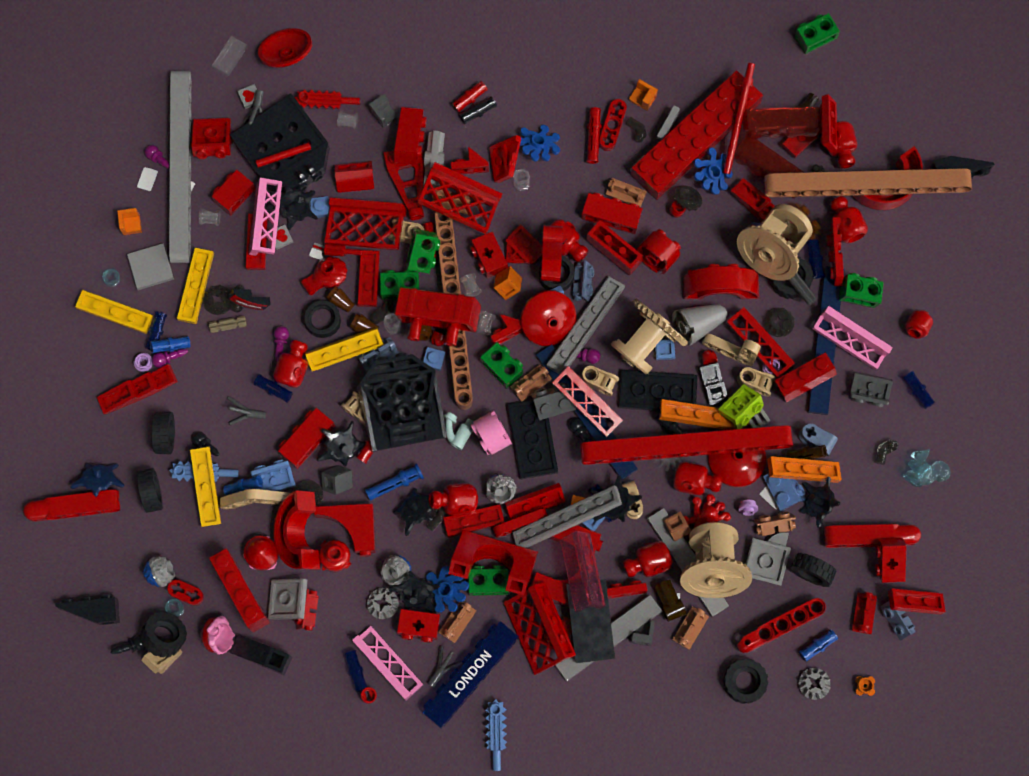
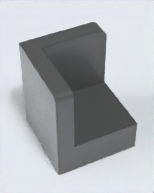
M385 94L369 104L370 111L383 128L397 119V114L389 105V99Z
M336 466L321 472L323 491L337 495L353 487L352 470Z
M655 620L647 622L632 633L631 643L651 646Z

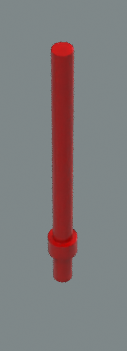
M748 63L745 77L742 78L741 85L743 86L723 169L724 174H730L749 90L753 85L754 63Z

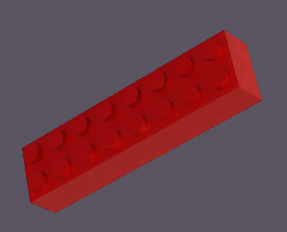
M737 70L632 167L631 176L656 200L694 166L693 162L695 159L701 160L707 154L709 148H714L733 130L743 86L741 82L744 77ZM753 85L749 90L743 120L761 104L763 94Z

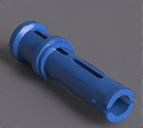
M415 463L413 467L405 471L400 470L398 472L399 475L366 489L365 491L370 501L404 485V487H407L409 483L415 480L424 479L418 464Z

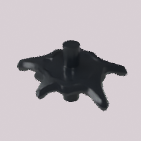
M286 185V193L281 196L279 210L282 212L283 217L288 219V230H291L297 221H302L305 217L309 216L317 220V216L311 211V199L315 191L311 190L303 193L300 189L293 190ZM273 204L267 206L268 209H275Z
M354 421L350 422L346 430L338 429L335 432L321 429L327 438V441L324 443L326 451L317 457V461L333 459L335 462L340 461L343 466L348 465L349 459L355 456L356 450L363 448L366 444L357 440L353 435Z
M618 475L614 485L618 488L622 505L594 517L593 520L598 521L607 516L611 520L618 518L621 522H625V514L630 511L632 504L642 499V496L630 495L628 489L622 487L621 476ZM591 490V491H590L591 494H593V495L596 494V493H598L597 491H594V490Z
M830 476L827 477L826 484L822 487H814L807 482L803 483L809 495L805 500L806 506L801 510V513H809L811 517H815L817 528L822 526L825 516L831 513L835 506L841 505L835 499V495L830 489Z
M414 488L410 498L405 500L403 505L394 511L393 514H401V519L406 523L405 536H409L415 524H420L423 520L432 521L430 512L433 508L429 506V495H418L417 489Z
M408 571L409 579L388 588L389 591L400 594V600L405 603L404 610H409L412 607L417 609L423 607L430 613L436 614L431 599L434 597L433 590L440 587L438 584L427 583L423 579L416 578L411 571Z

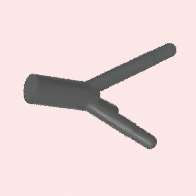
M256 90L254 106L243 121L244 124L248 120L250 125L253 123L257 110L260 114L263 113L261 104L264 91Z
M230 396L227 397L229 401L239 407L229 406V410L246 414L229 422V425L236 424L249 417L265 419L266 412L249 410Z
M442 645L439 649L437 670L428 682L433 688L443 674L462 665L460 661L445 668L454 652L450 651L442 664L444 649Z

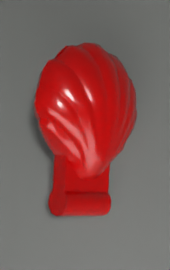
M336 257L322 259L316 265L314 274L303 279L301 284L309 295L315 294L321 288L338 287L346 279L348 271L346 264Z

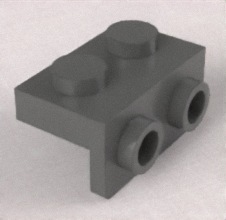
M854 372L849 393L850 397L855 402L864 403L869 401L872 402V405L878 407L889 405L893 380Z
M559 383L563 388H570L567 383ZM555 386L549 389L540 388L531 394L539 420L576 410L575 405Z

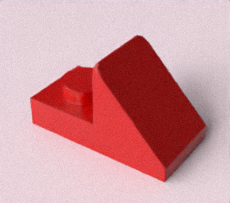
M468 147V161L457 159L451 162V170L462 175L489 172L488 161L470 147Z
M500 315V320L505 329L499 328L495 330L491 336V343L493 345L496 343L500 345L523 333L521 320Z

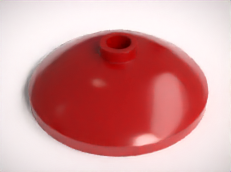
M289 28L280 30L268 36L260 44L258 55L261 62L267 66L274 68L289 67L302 61L308 55L312 48V39L309 33L302 29Z
M546 290L535 294L527 301L521 313V327L524 334L530 341L540 346L556 345L562 342L576 323V309L573 302L565 294L555 290ZM555 319V323L550 325L551 320Z
M765 450L708 455L709 467L713 475H721L723 477L722 483L731 487L751 485L760 478L766 466ZM740 453L742 458H736L735 454Z

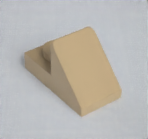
M179 650L174 656L171 655V657L164 658L155 656L150 652L144 655L141 661L155 674L157 672L162 674L182 654V651Z

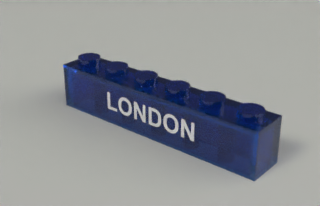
M501 621L498 625L494 623L487 631L489 635L485 640L481 638L475 645L476 650L472 655L470 653L467 654L462 660L464 665L459 670L456 668L450 674L449 678L451 680L446 685L443 683L436 691L438 695L435 699H429L423 706L425 709L423 714L441 730L519 639V636Z

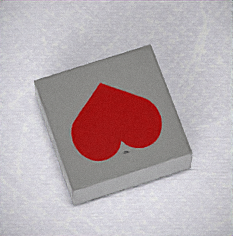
M255 84L238 91L245 109L254 106L257 90Z
M286 225L277 228L276 250L293 243Z

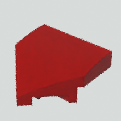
M521 224L507 237V263L535 264L542 257L543 246Z

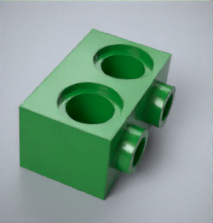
M828 13L824 16L819 15L808 24L805 22L799 25L795 38L803 52L807 54L836 40L840 31ZM824 26L828 30H822L820 27ZM809 34L812 38H806L804 35Z
M414 228L405 263L408 270L430 274L431 268H434L436 257H434L435 251H438L440 247V239L435 232ZM425 239L430 240L427 246L421 245ZM419 258H426L424 263H417Z
M388 270L385 273H380L382 300H398L401 287L417 288L420 290L419 272L405 270L404 272L396 273V271ZM390 281L396 283L392 288L386 287V284ZM407 281L415 283L412 287L405 286Z
M849 273L843 278L842 286H840L839 301L875 308L882 302L884 282L877 281V278L874 277L864 278L860 277L859 274ZM850 284L854 286L855 291L851 289ZM868 288L872 290L873 295L868 292Z
M496 343L480 357V362L507 389L523 375V364L517 358L513 359L509 355L510 351L506 346H500ZM495 354L501 355L502 359L499 361H494L491 357ZM507 368L515 370L512 375H508L504 371Z
M474 566L469 574V596L509 595V591H506L508 569H504V566H493L492 569H485L484 566ZM482 576L485 581L482 585H476L473 582L474 578ZM495 576H502L504 582L501 585H496L493 579Z

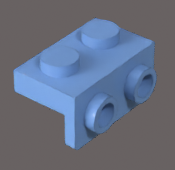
M278 460L271 466L261 465L255 467L254 471H251L252 477L259 475L263 480V487L258 489L282 491L296 487L288 461Z
M769 473L763 476L780 511L806 500L804 496L805 490L798 484L796 479L769 477Z

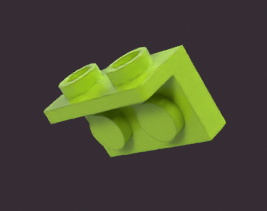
M743 384L718 411L719 414L734 423L735 429H741L749 423L755 414L762 410L764 404L761 394Z

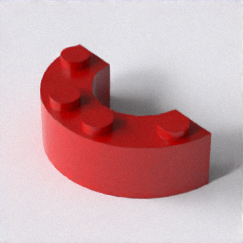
M915 146L899 157L896 163L899 170H923L922 160ZM913 194L853 195V197L868 208L890 210L906 203Z
M710 264L707 268L689 270L683 277L684 299H703L715 294H732L740 297V299H759V275L755 270L739 267L738 264H728L727 266Z
M296 490L290 493L281 503L275 518L274 542L281 560L287 566L294 569L320 570L319 550L310 548L305 539L307 519L312 513L316 512L315 492Z

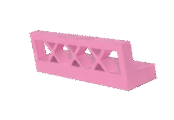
M259 178L256 184L249 255L256 256L258 252L273 255L275 253L282 181ZM267 184L277 186V192L271 196L267 192ZM269 201L275 206V210L270 214L264 208L265 204ZM267 219L273 224V228L268 232L262 226L263 222ZM267 237L271 242L270 249L260 247L263 238Z
M830 306L822 311L812 328L874 370L879 368L884 357L893 348ZM823 319L830 324L831 330L825 331L819 327ZM836 332H844L847 340L840 341L837 339ZM858 341L861 343L863 351L857 352L854 350L852 342ZM869 352H875L880 356L876 363L869 360Z
M371 626L360 636L357 635L352 640L405 701L423 686V683ZM369 633H372L376 637V646H368L363 639ZM378 649H386L389 652V661L380 660L377 657ZM391 655L395 658L396 661H391ZM391 664H400L402 666V675H394L391 672ZM404 671H406L410 676L404 675ZM404 678H412L417 683L410 692L404 687Z

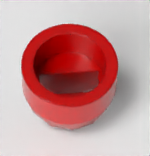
M674 201L669 211L675 218H679L684 214L686 207L682 202Z
M436 331L431 336V342L436 346H442L446 339L445 335Z
M705 350L703 352V365L713 364L718 361L717 355L713 350Z
M367 687L362 690L360 698L364 703L371 704L376 700L377 693L373 688ZM366 691H368L370 701L367 700Z

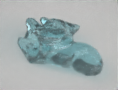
M929 449L926 451H915L911 454L913 460H910L908 465L913 470H908L903 478L915 487L932 484L935 480L945 482L951 475V470L945 462L937 461L930 465L926 461L930 453Z

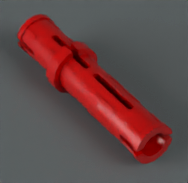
M592 107L589 109V123L587 124V129L589 130L587 162L589 164L599 163V136L602 129L600 124L601 109Z

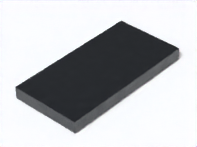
M621 370L619 408L660 411V401L662 399L696 404L698 375L661 372L645 374L642 371Z
M533 400L507 404L520 480L558 474L549 418L538 419Z
M606 579L566 584L573 648L576 653L575 663L615 659Z

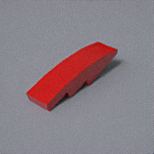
M744 178L731 190V193L760 222L764 220L775 206L771 203L769 197L765 196V194Z
M167 364L152 373L147 372L132 381L127 380L98 396L97 399L103 414L106 415L145 399L178 381L171 365Z

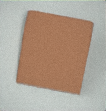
M681 511L663 520L674 541L687 536L691 532Z

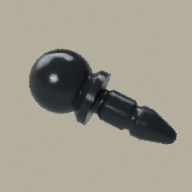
M574 418L569 422V429L575 433L576 437H580L583 442L592 441L587 435V428L584 427L581 419Z
M203 432L193 434L192 443L196 447H210L212 455H220L217 448L210 444L211 440Z
M137 635L133 640L128 639V643L112 649L111 654H121L122 652L130 651V649L133 653L136 650L142 651L146 648L142 645L141 635Z

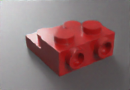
M231 118L193 120L191 147L194 157L206 159L207 156H216L222 159L226 156H231Z

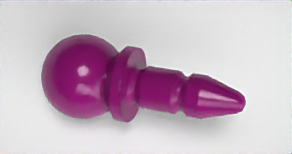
M149 145L146 147L145 156L154 163L158 162L163 167L170 168L169 162L163 157V153L159 151L157 146Z
M279 326L274 331V337L276 338L274 343H277L275 350L276 362L283 352V344H287L286 340L289 337V331L284 326Z
M584 348L576 358H582L583 362L588 361L591 364L599 362L601 354L597 349L587 350Z
M179 349L169 354L167 351L156 353L152 357V364L157 368H161L166 363L170 364V360L184 356L188 353V350Z

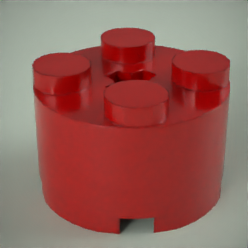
M657 229V231L651 232L636 250L643 255L642 262L649 269L656 273L662 271L661 274H665L679 259L681 246L678 242L668 238L663 230Z

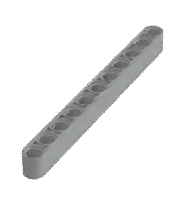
M190 70L171 71L169 257L171 264L190 263L192 81Z

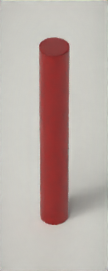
M308 142L256 160L259 168L311 150Z

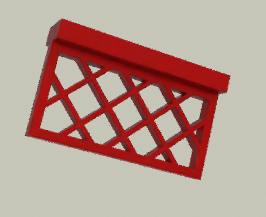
M434 162L428 172L417 203L486 234L503 193ZM431 179L439 182L440 186L433 188L430 182ZM447 188L456 190L457 194L450 196ZM443 190L446 198L439 199L436 192ZM431 193L435 201L430 202L423 198L426 194ZM464 196L473 198L474 202L468 204ZM460 198L463 206L456 207L453 200ZM448 201L452 209L447 210L443 208L441 203ZM481 204H486L492 208L490 211L485 212ZM477 206L480 214L473 215L470 207ZM466 209L469 217H462L459 211ZM483 217L486 223L485 227L479 225L476 219Z
M330 198V212L325 244L399 250L403 220L406 217L407 211L403 203ZM343 213L345 218L336 224L334 214ZM356 214L361 215L363 220L354 225L350 219ZM373 216H379L382 221L373 227L368 220ZM392 217L399 218L398 224L393 228L387 224V221ZM349 221L353 227L346 233H343L339 227ZM367 222L371 229L362 235L358 228ZM385 224L389 231L380 236L376 230ZM336 229L341 232L342 236L337 240L330 239L331 233ZM356 230L361 237L355 241H350L347 236ZM375 232L379 238L373 243H369L365 238ZM390 234L395 236L394 245L386 244L384 241Z
M545 582L529 587L526 590L525 596L518 594L504 602L534 675L576 656ZM528 594H531L533 605L526 603ZM514 602L520 604L518 613L513 609L512 603ZM525 607L531 609L529 618L523 616ZM536 612L540 615L541 623L534 621ZM521 620L528 622L526 631L521 628ZM533 625L539 628L537 636L531 634ZM544 630L547 631L549 636L548 642L542 639ZM529 638L536 641L534 649L530 648L528 644ZM540 643L547 646L545 655L538 652ZM551 649L555 650L558 659L554 660L549 657ZM537 656L544 659L541 668L536 663Z

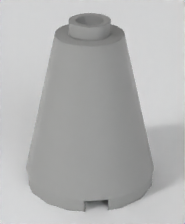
M720 304L677 309L672 314V321H676L677 327L674 329L688 341V346L693 345L725 322L727 311Z

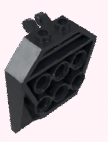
M291 93L257 116L251 125L247 123L230 134V137L259 178L282 181V193H286V185L293 190L300 189L303 192L308 188L309 184L321 180L326 173L330 151L329 144ZM292 127L298 128L295 132L289 131ZM278 137L283 138L280 142H274ZM308 142L311 145V150L299 153L293 159L285 158L259 168L257 166L256 160ZM261 148H267L265 152H259ZM273 165H280L276 170L271 169ZM267 184L269 191L277 192V186Z
M399 353L394 358H388L387 356L376 358L377 361H374L357 387L371 452L447 438L435 369L413 354ZM419 384L422 388V391H416L413 385ZM395 388H401L403 395L396 394ZM376 391H382L385 398H378ZM419 406L425 407L426 410H427V413H426V414L420 413L419 410H418V407H419ZM400 410H406L408 417H402ZM382 413L388 414L389 417H390V420H389V421H384V420L381 418V414H382Z

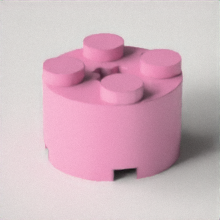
M494 410L476 419L471 424L474 433L479 439L482 438L479 442L488 455H493L512 444Z

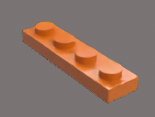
M665 399L660 401L659 420L723 430H735L734 423L719 414V408Z
M774 456L767 459L769 477L826 482L827 477L830 476L832 483H838L842 480L839 462Z

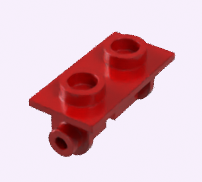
M306 590L304 619H295L296 630L304 629L305 626V630L312 631L313 627H315L316 613H311L310 609L317 610L319 598L317 591Z
M857 593L852 631L872 635L877 596L873 595V593Z

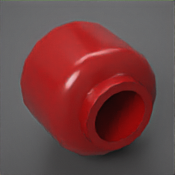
M913 311L905 324L906 331L912 338H924L930 332L933 319L927 311Z

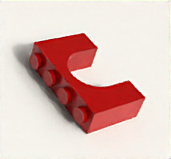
M576 525L550 537L551 540L567 545L578 553L581 560L580 570L574 577L568 580H556L536 572L532 585L545 582L553 602L569 608L566 584L589 581L590 577L586 575L588 570H593L596 559L593 558L595 551L599 552L603 541L600 540L601 534Z
M463 530L451 559L448 574L468 579L475 562L482 559H494L506 565L510 571L506 591L525 596L538 551Z
M226 548L210 557L212 565L246 626L254 633L268 625L270 621L249 589L241 574L242 571L228 549Z

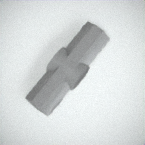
M433 130L428 135V146L424 158V184L434 162L444 166L445 133ZM431 179L430 182L433 188L440 186L439 182Z

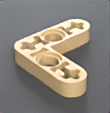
M712 334L705 335L702 344L707 348L747 366H753L761 348L759 344L751 340H745L742 347H738Z
M248 489L221 497L220 508L235 509L252 503L281 505L290 493Z

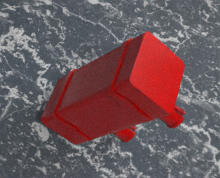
M401 287L395 315L402 323L411 324L407 337L408 340L420 341L421 328L424 325L447 328L444 344L456 346L459 330L476 332L481 305L475 297L463 294L455 295Z

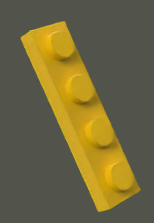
M200 248L194 249L177 316L178 321L197 324L214 257L213 251Z
M82 290L75 306L78 310L147 334L154 318L151 314Z
M375 327L305 352V355L313 372L380 348L384 343L378 328Z
M210 447L192 449L190 454L201 527L221 524Z

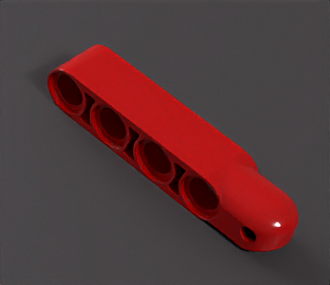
M119 490L100 491L97 497L93 495V492L30 501L24 506L23 513L28 520L38 522L118 512L121 510Z
M834 525L824 527V541L827 548L879 546V539L903 538L906 546H911L920 540L921 531L915 525Z
M814 598L759 626L755 631L745 635L736 646L742 653L751 652L820 617L826 610V604L822 599ZM813 603L820 606L821 610L819 613L812 611L811 605ZM794 613H801L803 615V621H796L794 619ZM778 621L784 622L786 629L783 631L779 630L776 623ZM759 631H767L769 638L766 640L762 639L759 636Z

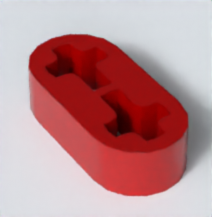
M173 580L168 584V593L180 601L192 606H198L204 601L203 592L195 586L181 580ZM178 584H180L179 587L185 591L184 593L176 592V594H174V590L172 589V587H177ZM188 592L192 594L198 592L197 595L200 598L198 600L195 599L193 602L192 598L187 594Z

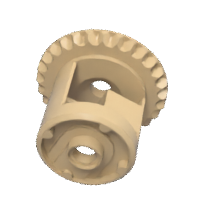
M778 204L771 209L759 226L746 227L740 232L737 238V247L745 262L756 272L773 280H789L798 271L799 259L797 254L811 237L813 232L812 225L807 216L796 207Z
M635 298L632 302L640 311V315L646 320L626 344L618 339L617 341H612L611 346L622 354L620 357L632 367L636 366L642 372L648 374L653 367L645 362L644 359L664 336L672 342H678L682 346H686L688 341L669 325L670 322L659 313L655 314Z
M710 522L701 524L690 532L689 544L695 551L696 562L687 565L680 575L681 586L687 592L704 598H724L741 593L750 586L752 582L750 568L746 564H742L741 561L735 560L734 545L739 540V537L734 527L725 523Z

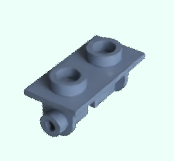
M584 260V263L579 262L575 266L574 280H580V283H574L573 297L576 301H581L584 298L590 302V297L593 294L591 284L594 277V268L586 260Z
M390 337L383 341L384 345L380 348L357 356L366 372L374 361H377L376 358L382 356L392 358L399 354L394 341Z
M889 601L880 606L883 615L891 624L894 633L899 637L900 641L916 632L908 616L905 618L901 617L905 611L891 610Z

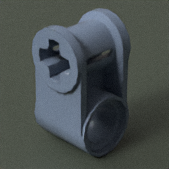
M815 424L805 425L798 434L800 441L809 447L825 445L827 456L830 455L838 440L835 435L819 428ZM808 430L811 432V433H810L811 437H808V436H807V434H808L807 431H808Z

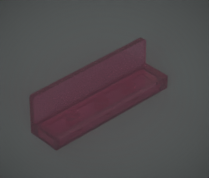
M575 531L560 540L575 612H580L588 607L601 609L606 604L591 536L589 533Z

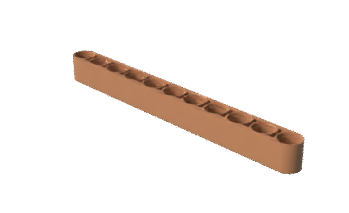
M971 170L773 173L764 176L765 196L964 193L972 190Z
M435 212L437 236L440 239L439 257L443 293L459 295L461 291L453 220L448 217L446 221H441L439 217L443 216V214ZM444 233H448L451 235L448 239H443L441 237V235ZM445 251H451L453 253L449 257H445L443 255ZM447 269H453L455 271L451 275H447L445 273ZM449 287H455L457 289L454 293H449L447 291ZM459 330L457 341H461L463 345L459 348L449 347L456 405L461 410H467L473 404L466 335L465 331ZM462 359L465 361V364L457 366L455 361ZM461 377L467 379V382L463 385L457 383V380ZM461 396H467L469 398V401L467 403H461L459 401V398Z

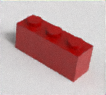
M401 107L394 148V162L417 164L418 157L422 156L420 142H424L425 135L422 128H426L427 117H424V109Z
M588 193L582 212V220L596 224L600 220L610 228L636 234L643 208H640L635 203H623L617 198H605L600 193Z
M599 220L588 232L587 241L629 276L642 263L643 255L602 221Z
M825 352L778 378L775 382L787 403L834 377L837 373Z
M317 408L314 411L310 410L304 417L305 421L293 429V435L288 440L282 441L279 445V454L297 470L326 438L321 429L332 431L335 427L334 422Z

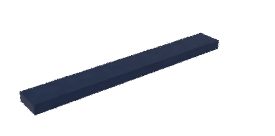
M826 266L824 271L819 316L828 306L840 313V286H834V280L830 279V268H832L830 266ZM823 319L819 327L825 331L831 330L830 324ZM817 333L814 358L826 352L834 365L836 344ZM832 378L811 389L808 413L828 415Z
M550 345L536 354V357L542 366L548 370L552 380H554L559 374L547 367V363L556 352L553 345ZM564 375L558 383H567L571 388V381ZM574 390V399L577 402H584V394L580 390ZM587 404V412L590 415H598L596 407L593 404ZM577 407L576 410H573L577 417L583 421L584 427L587 428L594 441L617 439L613 432L606 437ZM601 417V426L607 430L609 426ZM633 461L610 463L617 475L621 476V480H624L638 470Z

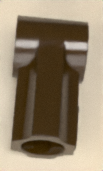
M665 580L655 585L656 592L662 603L661 607L664 616L668 622L687 615L681 599H678L671 580Z

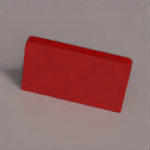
M372 161L335 165L337 192L374 189Z

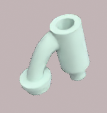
M447 412L443 415L446 419L447 438L453 447L462 450L473 431L471 424L474 422L471 419H467L465 424H461L456 434H454L452 423L456 424L457 416Z

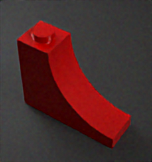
M373 504L316 507V512H314L316 518L332 520L348 531L352 537L356 554H360V557H370L371 553H376Z

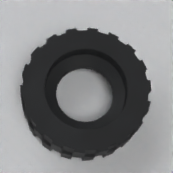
M798 256V272L801 279L810 288L813 282V271L807 261ZM770 279L771 287L780 297H785V299L801 297L793 286L786 285L784 281Z
M155 412L152 424L153 451L155 454H171L175 442L173 412Z
M150 468L137 471L138 488L145 512L162 510L161 489L155 469Z
M797 553L790 567L797 576L822 587H830L837 572L832 565L806 553Z
M154 613L143 625L140 631V639L143 643L142 645L149 653L151 652L153 655L162 658L171 657V655L174 656L179 652L186 641V627L181 619L179 620L177 616L171 613ZM157 627L166 628L172 633V640L168 643L159 640L154 634Z
M752 659L737 660L728 667L724 674V689L735 702H741V704L756 702L767 690L768 674H766L765 668L759 662H755ZM746 671L753 674L756 683L752 690L743 691L738 688L736 678L739 673Z

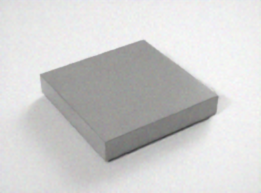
M164 243L127 254L137 290L175 280Z
M752 538L746 565L752 573V578L781 586L791 548Z
M306 579L271 580L268 619H304L307 590Z

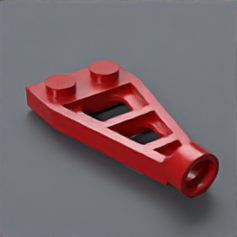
M394 150L384 152L388 173L408 210L410 220L416 221L424 218L423 205L417 203L424 183L423 156L418 157L417 164L394 162ZM414 167V180L402 181L398 171ZM416 186L417 197L408 199L404 189Z

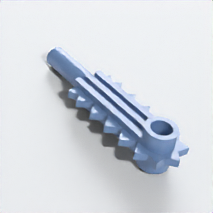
M181 461L178 464L173 463V468L169 470L172 473V478H177L179 482L183 477L187 482L191 478L194 480L193 467L189 461L185 465ZM218 463L213 464L215 482H217L219 477L239 476V470L219 469Z
M495 699L493 703L488 702L489 707L485 710L489 713L485 719L490 722L485 726L490 730L485 734L490 738L485 743L488 744L486 749L493 751V771H501L500 750L505 749V744L507 743L503 739L507 735L503 731L507 726L503 721L507 717L502 713L507 709L503 707V702H498Z

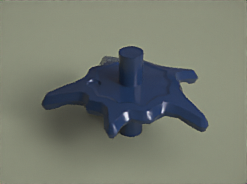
M86 463L85 467L87 470L83 471L82 477L70 486L71 489L86 487L87 490H92L93 495L97 497L100 491L107 490L111 485L124 488L125 485L115 477L113 472L114 469L119 467L118 464L103 466Z

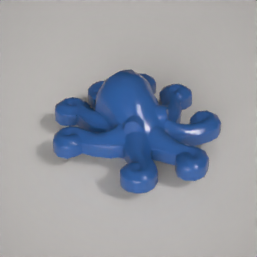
M541 125L540 133L529 131L525 127L521 128L520 134L525 137H521L520 146H523L522 153L525 155L529 154L530 158L535 162L539 160V154L542 151L541 159L544 161L550 160L551 156L548 154L550 148L555 155H558L560 152L559 146L553 143L559 141V134L553 133L552 136H546L549 132V127L546 125Z
M709 148L707 150L710 156L709 160L701 161L700 159H695L693 162L696 168L705 167L700 172L694 174V179L702 182V189H710L713 195H717L720 193V190L724 191L728 188L725 178H731L733 173L731 171L730 174H723L724 166L722 164L725 163L727 155L722 153L719 155V160H716V149Z
M449 566L442 567L439 578H437L434 572H430L426 576L428 581H432L433 584L440 586L438 589L433 590L437 604L435 611L438 613H442L445 609L443 601L448 605L450 612H455L458 606L453 601H465L466 595L460 593V590L466 591L469 588L467 581H463L461 584L453 583L463 580L461 577L454 575L446 577L449 573Z

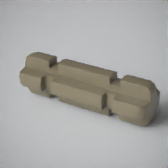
M245 316L209 323L211 333L219 332V330L236 329L237 326L239 328L247 326Z

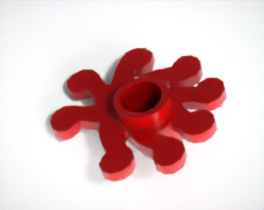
M708 494L702 510L700 509L701 499L694 497L692 499V503L695 505L694 516L690 519L687 516L683 517L688 526L695 524L694 528L701 524L721 520L728 522L731 519V515L728 512L718 515L719 511L725 509V504L718 502L715 507H712L711 505L715 502V497L712 494Z

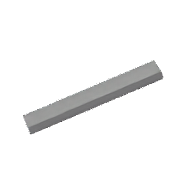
M610 276L607 278L547 363L549 369L560 374L565 366H571L625 289L624 284Z
M615 485L513 531L515 545L528 548L622 505L618 488Z
M663 508L647 520L660 540L666 544L670 555L682 571L687 565L696 562V555L684 537L677 541L673 540L663 521L670 516ZM699 597L712 617L729 607L724 598Z
M651 595L611 623L614 647L662 612ZM574 656L555 666L565 680L568 681L594 661L575 663Z

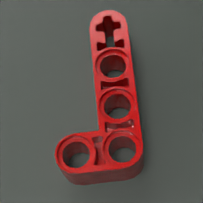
M544 225L541 281L560 282L563 226Z

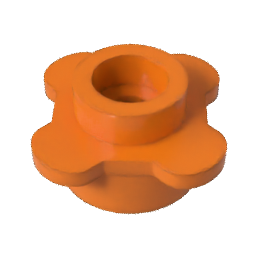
M872 676L856 677V694L858 696L862 694L873 696L875 694V679Z

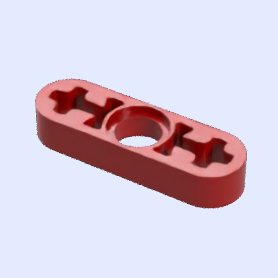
M621 99L613 100L608 110L599 140V145L604 151L613 150L617 143L627 109L626 103ZM617 105H620L621 109L618 112V117L614 116ZM615 121L618 123V127L610 129L608 123ZM608 133H609V134H612V135H611V139H610V142H611V143H609L608 145H605V141L607 140Z
M545 508L539 509L495 526L493 528L496 538L506 536L513 531L548 516Z

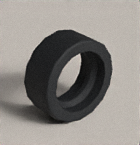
M562 256L561 264L567 269L568 276L560 284L541 281V263L539 280L546 290L561 286L563 291H565L573 283L574 266L565 256Z
M319 300L308 306L305 311L304 321L306 328L312 335L318 338H327L338 331L341 317L338 308L333 303ZM319 309L331 311L334 317L333 324L324 330L315 328L311 321L315 311Z

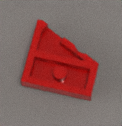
M515 135L489 147L494 182L501 183L513 177L521 136Z

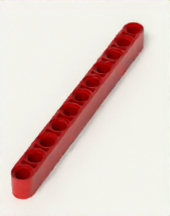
M786 425L591 441L581 443L580 452L581 463L592 465L784 449L792 447L793 440L791 426Z

